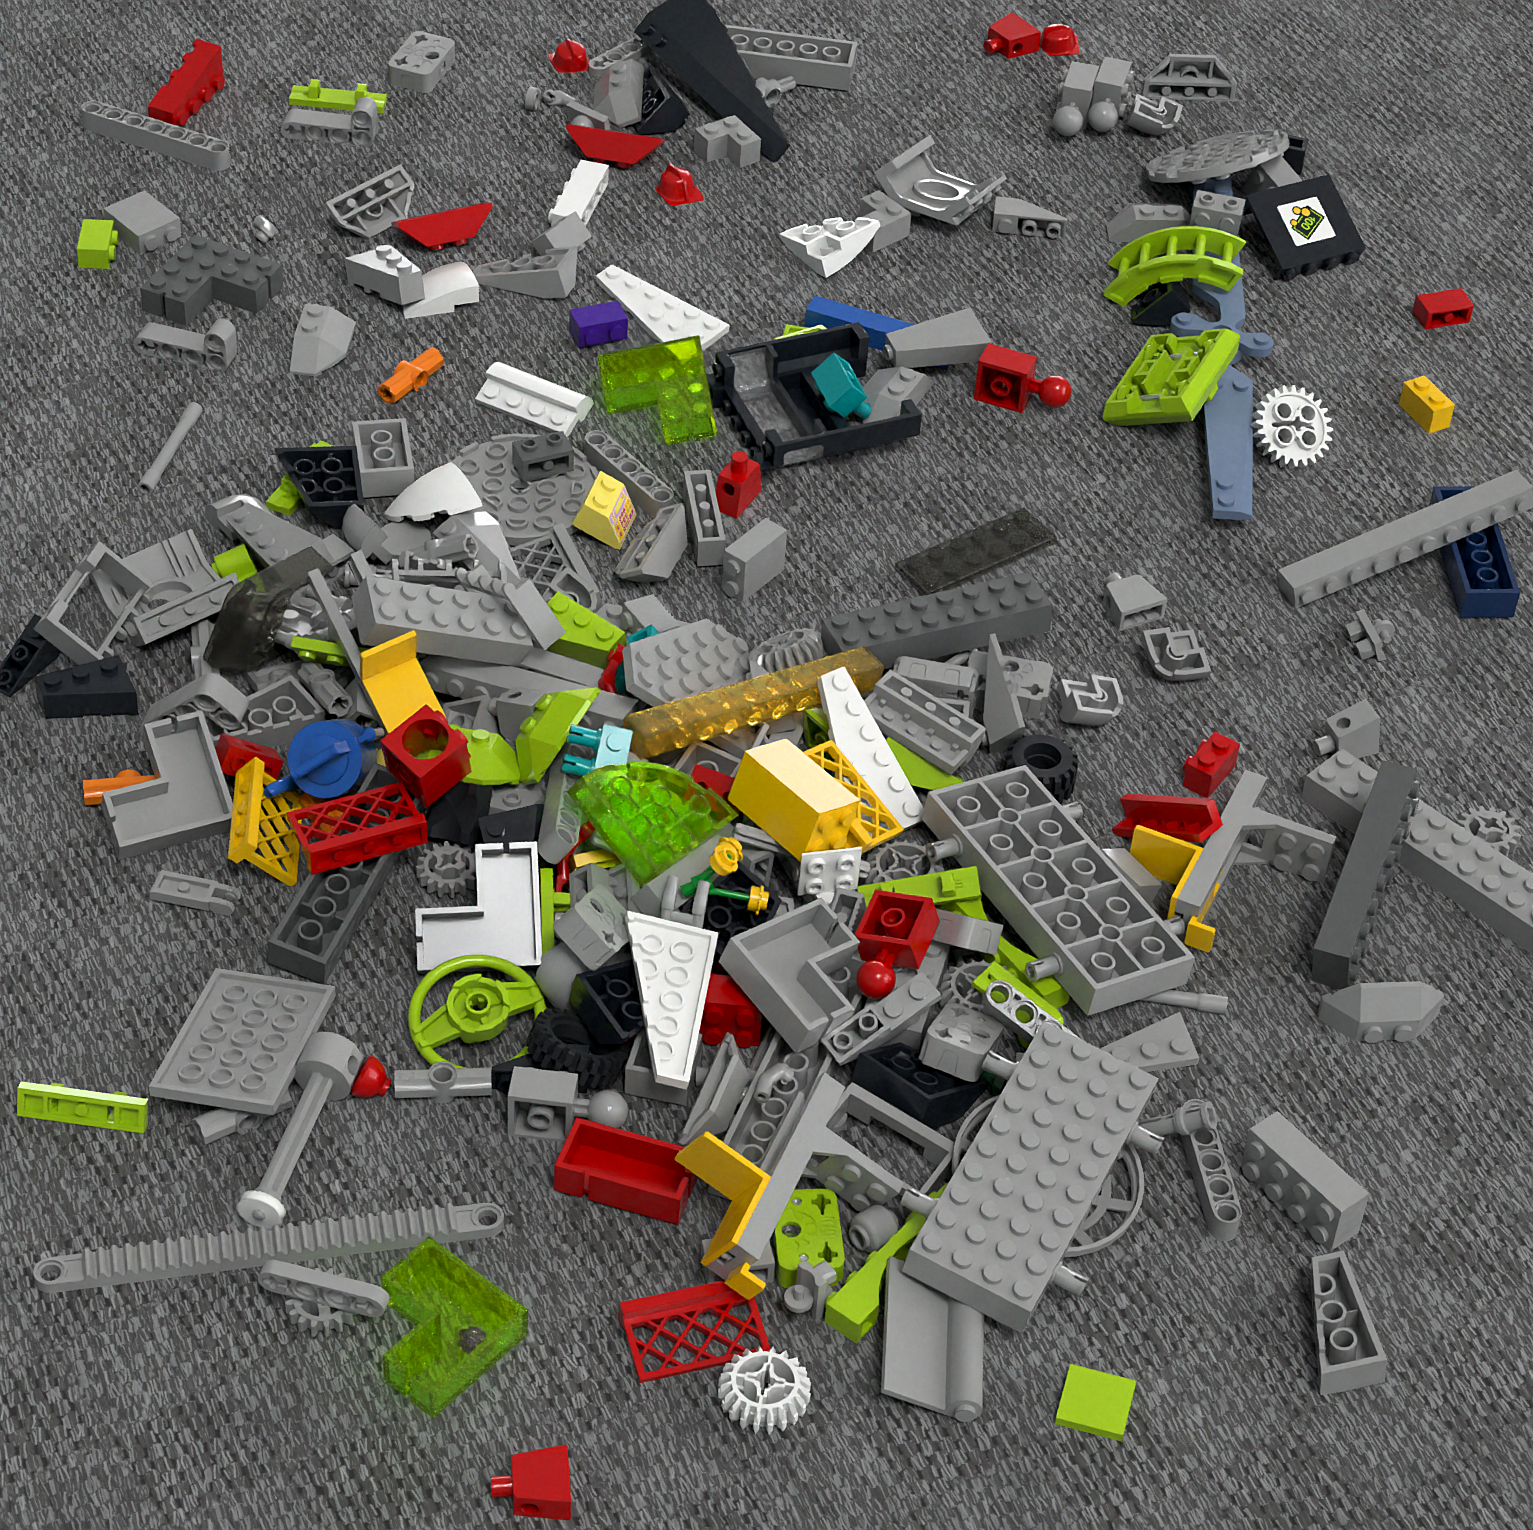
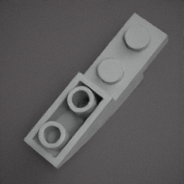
M921 971L873 1006L871 1003L822 1038L821 1043L840 1066L857 1059L859 1053L879 1047L917 1021V1016L941 1000V994Z

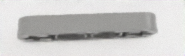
M637 35L590 60L588 71L593 76L602 77L609 67L615 63L630 59L636 60L651 52L652 49Z
M267 1260L258 1276L260 1285L271 1292L369 1317L382 1316L390 1299L386 1290L377 1285L279 1260Z

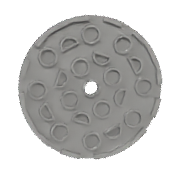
M1254 130L1204 139L1191 145L1190 149L1185 150V146H1181L1168 151L1164 159H1162V156H1158L1146 165L1148 179L1161 183L1192 181V184L1206 182V178L1216 177L1217 180L1230 177L1232 172L1254 168L1258 164L1270 159L1284 156V152L1290 145L1286 132H1281L1279 135L1278 130H1264L1263 134L1256 135Z
M504 434L492 436L491 441L480 445L474 442L459 451L458 457L453 461L449 460L447 464L452 462L462 471L476 491L482 506L461 513L486 511L502 526L504 537L507 543L512 546H518L554 533L552 526L561 522L564 524L569 535L577 532L580 529L571 524L588 489L598 475L596 467H592L589 464L587 456L572 446L574 449V471L523 482L512 463V442L541 435ZM516 488H524V490H521V493H519V490Z

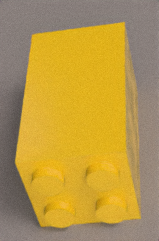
M787 739L746 750L728 796V800L800 862L801 853L841 849L847 841L846 836L851 823L856 818V810L860 799Z

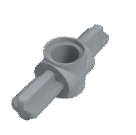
M792 76L778 81L775 79L767 80L761 77L756 80V86L762 92L764 101L769 107L770 104H777L780 101L782 93L795 88L796 82Z

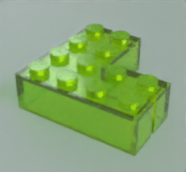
M699 335L597 355L603 396L608 414L658 405L666 445L690 441L689 436H694V439H701L718 435Z
M430 1236L408 1253V1261L402 1258L382 1275V1288L386 1290L390 1297L388 1305L416 1326L382 1355L383 1379L405 1397L411 1393V1402L432 1418H435L528 1335V1309Z

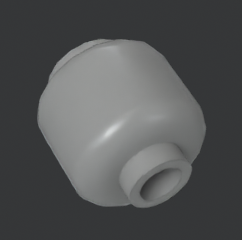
M877 1204L854 1215L849 1229V1236L853 1245L867 1253H872L875 1250L879 1251L898 1232V1218L893 1211Z

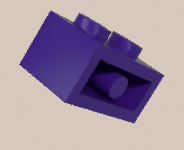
M618 301L570 309L569 330L579 348L627 339L628 317Z

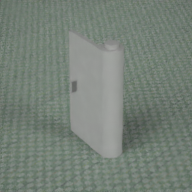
M890 1256L887 1259L881 1393L956 1418L961 1422H970L981 1415L983 1408L984 1314L902 1272L905 1261Z

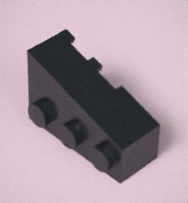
M119 655L34 677L37 700L46 719L83 718V715L101 714L102 717L129 713V716L139 715L136 690Z

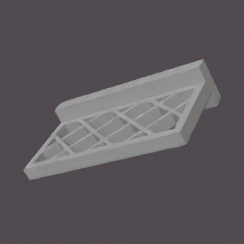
M562 522L552 526L554 533L510 548L512 557L521 554L527 556L524 562L514 561L517 568H519L522 581L526 579L522 577L525 571L536 573L533 580H530L537 589L546 590L542 598L550 591L549 583L540 581L542 576L554 577V580L568 566L585 579L594 589L597 599L596 612L602 607L600 592ZM552 544L553 546L549 553L539 551L541 547ZM534 557L544 560L541 566L533 565L531 562ZM551 562L562 564L559 570L548 568Z

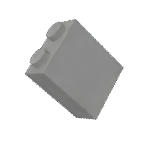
M145 190L103 208L104 220H114V230L119 231V239L140 255L153 251L157 247L181 237L180 218Z
M765 518L724 550L722 590L729 597H735L744 602L784 570L787 530Z

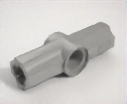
M463 534L450 539L429 540L424 542V546L409 549L408 551L413 552L415 556L430 560V558L437 560L439 564L444 566L445 560H452L453 567L454 563L476 558L479 546L472 534ZM402 551L401 556L398 558L399 567L404 570L405 551Z
M198 620L195 625L191 626L193 646H190L195 680L207 673L220 675L219 669H221L219 644H217L215 624L210 623L208 620Z
M313 661L302 663L300 670L297 672L299 681L314 696L315 701L330 714H335L338 717L348 714L353 701L351 696L336 681L334 672L330 669H324L320 663H314Z
M442 1061L433 1064L429 1069L394 1070L395 1098L431 1097L432 1100L438 1103H447L454 1100L456 1096L492 1095L491 1067L456 1068L453 1064Z
M288 1089L275 1114L292 1107V1099ZM219 1107L192 1119V1126L197 1138L202 1144L206 1145L236 1131L243 1135L245 1134L244 1131L252 1127L257 1129L263 1119L272 1115Z

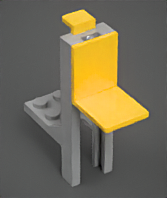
M361 550L350 554L352 560L348 561V565L358 585L361 584L365 576L374 577ZM319 568L308 572V582L328 620V642L337 643L341 646L380 727L385 732L384 735H388L425 704L434 712L439 710L445 716L416 658L417 635L415 631L408 632L361 653L358 647H364L365 645L360 642L356 619L345 622Z
M1248 770L1244 771L1221 815L1223 825L1211 834L1204 848L1140 825H1136L1134 829L1130 854L1155 878L1177 885L1171 897L1167 919L1179 916L1180 920L1184 921V934L1176 936L1182 943L1205 952L1211 951L1216 930L1205 925L1204 922L1234 865L1270 864L1281 871H1289L1301 875L1309 881H1318L1323 884L1327 878L1337 837L1262 811L1261 808L1256 807L1266 787L1267 777ZM1252 829L1265 831L1262 848L1246 843Z
M825 1072L817 1078L807 1100L803 1098L804 1094L800 1091L792 1097L757 1166L708 1131H705L679 1151L675 1157L678 1163L732 1200L700 1263L723 1278L726 1285L748 1300L762 1292L766 1286L765 1282L748 1270L752 1264L760 1259L800 1177L816 1178L827 1189L841 1196L854 1209L860 1212L876 1204L882 1206L898 1195L904 1185L898 1178L826 1127L845 1086ZM815 1154L830 1157H828L823 1162L818 1163L816 1160L811 1158V1155Z

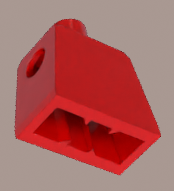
M1012 12L990 25L988 28V40L984 42L983 47L987 54L999 52L1007 59L1039 51L1041 31Z
M742 451L734 452L732 460L719 473L715 492L719 511L737 519L761 492L760 465L758 462L748 459V455Z
M568 1445L514 1454L511 1457V1475L491 1476V1498L513 1497V1515L571 1520Z

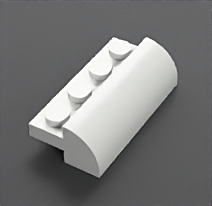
M501 362L492 364L486 371L488 379L475 398L478 404L549 432L563 431L566 437L570 435L577 422L581 423L594 404L591 397Z

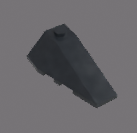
M651 64L643 74L641 121L634 123V126L640 134L674 132L678 127L686 123L690 113Z
M1166 253L1160 254L1157 257L1166 256ZM1180 281L1163 284L1158 282L1148 286L1147 290L1136 296V298L1140 299L1139 306L1137 303L1132 306L1131 314L1135 324L1170 326L1174 315L1182 312L1189 313L1191 309Z

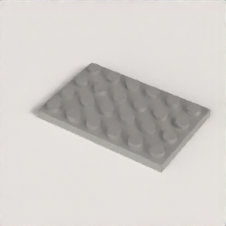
M216 968L149 1085L150 1096L274 1116L296 1074L295 1065L307 1039L313 1033H317L336 996L335 986Z

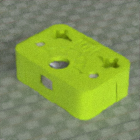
M798 1189L793 1191L772 1233L776 1278L780 1286L789 1288L796 1285L798 1264L805 1260L812 1267L825 1260L836 1271V1281L831 1283L830 1287L837 1286L838 1281H842L845 1256L837 1196L832 1190Z

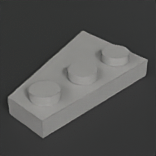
M1180 1012L1101 1048V1050L1145 1072L1197 1065L1199 1062L1198 1053Z

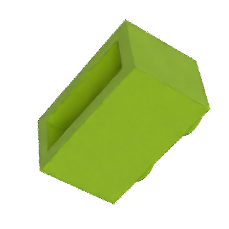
M83 219L77 245L79 268L109 269L110 262L115 261L116 246L119 245V231L114 230V220Z

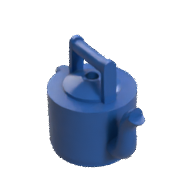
M346 719L319 721L305 726L296 734L289 747L288 767L290 774L268 784L264 789V795L272 798L283 792H293L302 789L315 797L331 798L358 791L373 765L377 763V751L374 740L383 738L384 730L380 727H367L364 729L359 724Z

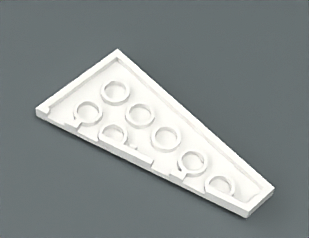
M610 265L596 275V282L612 298H615L621 304V307L628 311L634 317V320L654 340H658L664 346V349L677 359L681 366L688 363L729 332V324L619 267Z
M841 667L820 676L817 684L823 712L827 714L829 722V739L845 755L904 828V831L923 823L924 821L921 818L924 808L846 668ZM842 775V781L853 785L849 777ZM861 798V804L871 807L866 799ZM861 813L862 820L872 823L870 816ZM879 820L880 827L891 830L885 822Z
M627 911L625 921L655 1082L687 1090L718 932Z

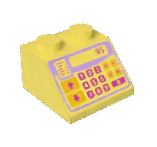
M600 471L588 489L571 525L612 548L620 550L636 517L635 509L625 485Z

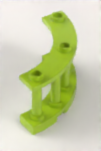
M1199 226L1170 227L1145 234L1125 245L1108 261V265L1117 269L1119 273L1118 277L1104 290V296L1125 307L1133 298L1147 290L1148 286L1158 282L1163 284L1183 281V278L1198 279V282L1211 284L1229 292L1243 275V269L1232 264V260L1246 244V241L1221 230ZM1177 250H1195V254L1176 255ZM1205 251L1222 256V260L1205 256ZM1166 253V256L1153 258L1157 255Z

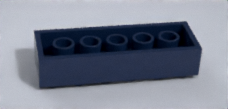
M1434 486L1429 506L1476 486ZM1498 523L1439 548L1460 617H1514L1520 590Z

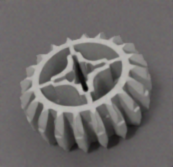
M795 629L761 642L749 653L748 659L749 661L754 660L775 679H786L787 677L804 672V670L812 668L814 664H817L824 656L821 637L818 636L814 629Z
M893 838L890 844L882 843L880 848L874 847L871 854H868L866 861L870 863L871 870L867 878L864 879L865 884L943 872L942 859L931 862V858H928L926 854L927 845L919 846L918 840L914 843H909L906 838L903 842H897Z
M970 958L967 964L959 961L956 967L950 966L947 974L943 975L938 990L941 994V1000H939L940 1009H943L947 1003H957L995 1018L983 1007V994L971 986L972 982L991 964L986 963L984 958L980 962H975Z

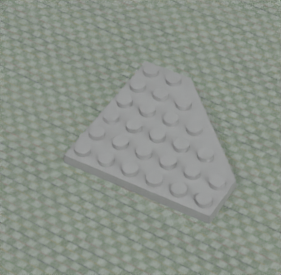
M706 618L632 642L622 650L626 691L735 757L743 758L744 752L749 749L759 730V725H753L750 709L752 707L748 694L750 690L746 678V673L751 672L748 659V645L742 638L733 636L719 624L716 625Z

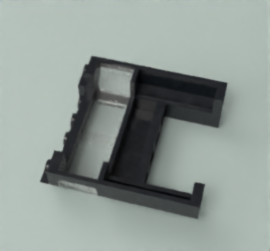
M859 322L716 352L715 363L712 365L713 373L705 375L713 409L721 407L723 414L729 415L733 430H738L743 446H748L750 449L751 459L759 463L760 472L907 440L920 435L922 418L921 412L912 399L901 401L900 416L848 427L840 414L837 412L831 413L824 405L823 401L825 398L815 388L814 384L816 381L811 372L830 355L835 353L847 361L857 378L866 376L869 336Z

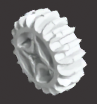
M760 1345L754 1353L746 1348L743 1356L734 1354L731 1363L725 1364L723 1373L719 1377L718 1386L720 1388L718 1389V1398L722 1402L723 1413L729 1412L731 1422L740 1419L742 1430L749 1424H752L755 1434L760 1430V1426L766 1427L769 1435L773 1431L774 1425H777L782 1432L786 1428L787 1423L795 1426L798 1416L803 1417L806 1412V1406L810 1402L811 1395L809 1393L811 1382L807 1377L806 1368L799 1367L798 1358L788 1359L787 1350L777 1354L774 1346H772L769 1352L763 1351ZM765 1383H768L767 1388H765L764 1394L761 1395V1390H764Z

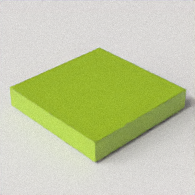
M1070 1364L1055 1424L1122 1442L1136 1381Z

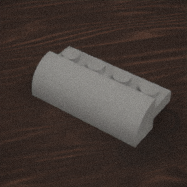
M889 670L875 684L873 693L864 700L881 732L950 775L960 766H966L978 749L987 729L892 670Z

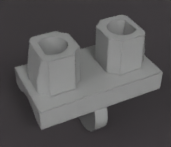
M1364 609L1357 611L1358 620L1345 625V629L1351 642L1366 638L1354 643L1360 659L1364 660L1376 656L1378 661L1386 660V656L1381 649L1383 646L1382 641L1389 643L1392 640L1391 636L1395 632V627L1391 621H1381V619H1376L1373 626Z
M807 1260L798 1264L796 1285L789 1287L784 1294L786 1308L795 1313H803L810 1310L812 1319L815 1322L821 1319L824 1314L825 1302L833 1292L829 1285L836 1281V1271L825 1260L814 1267Z

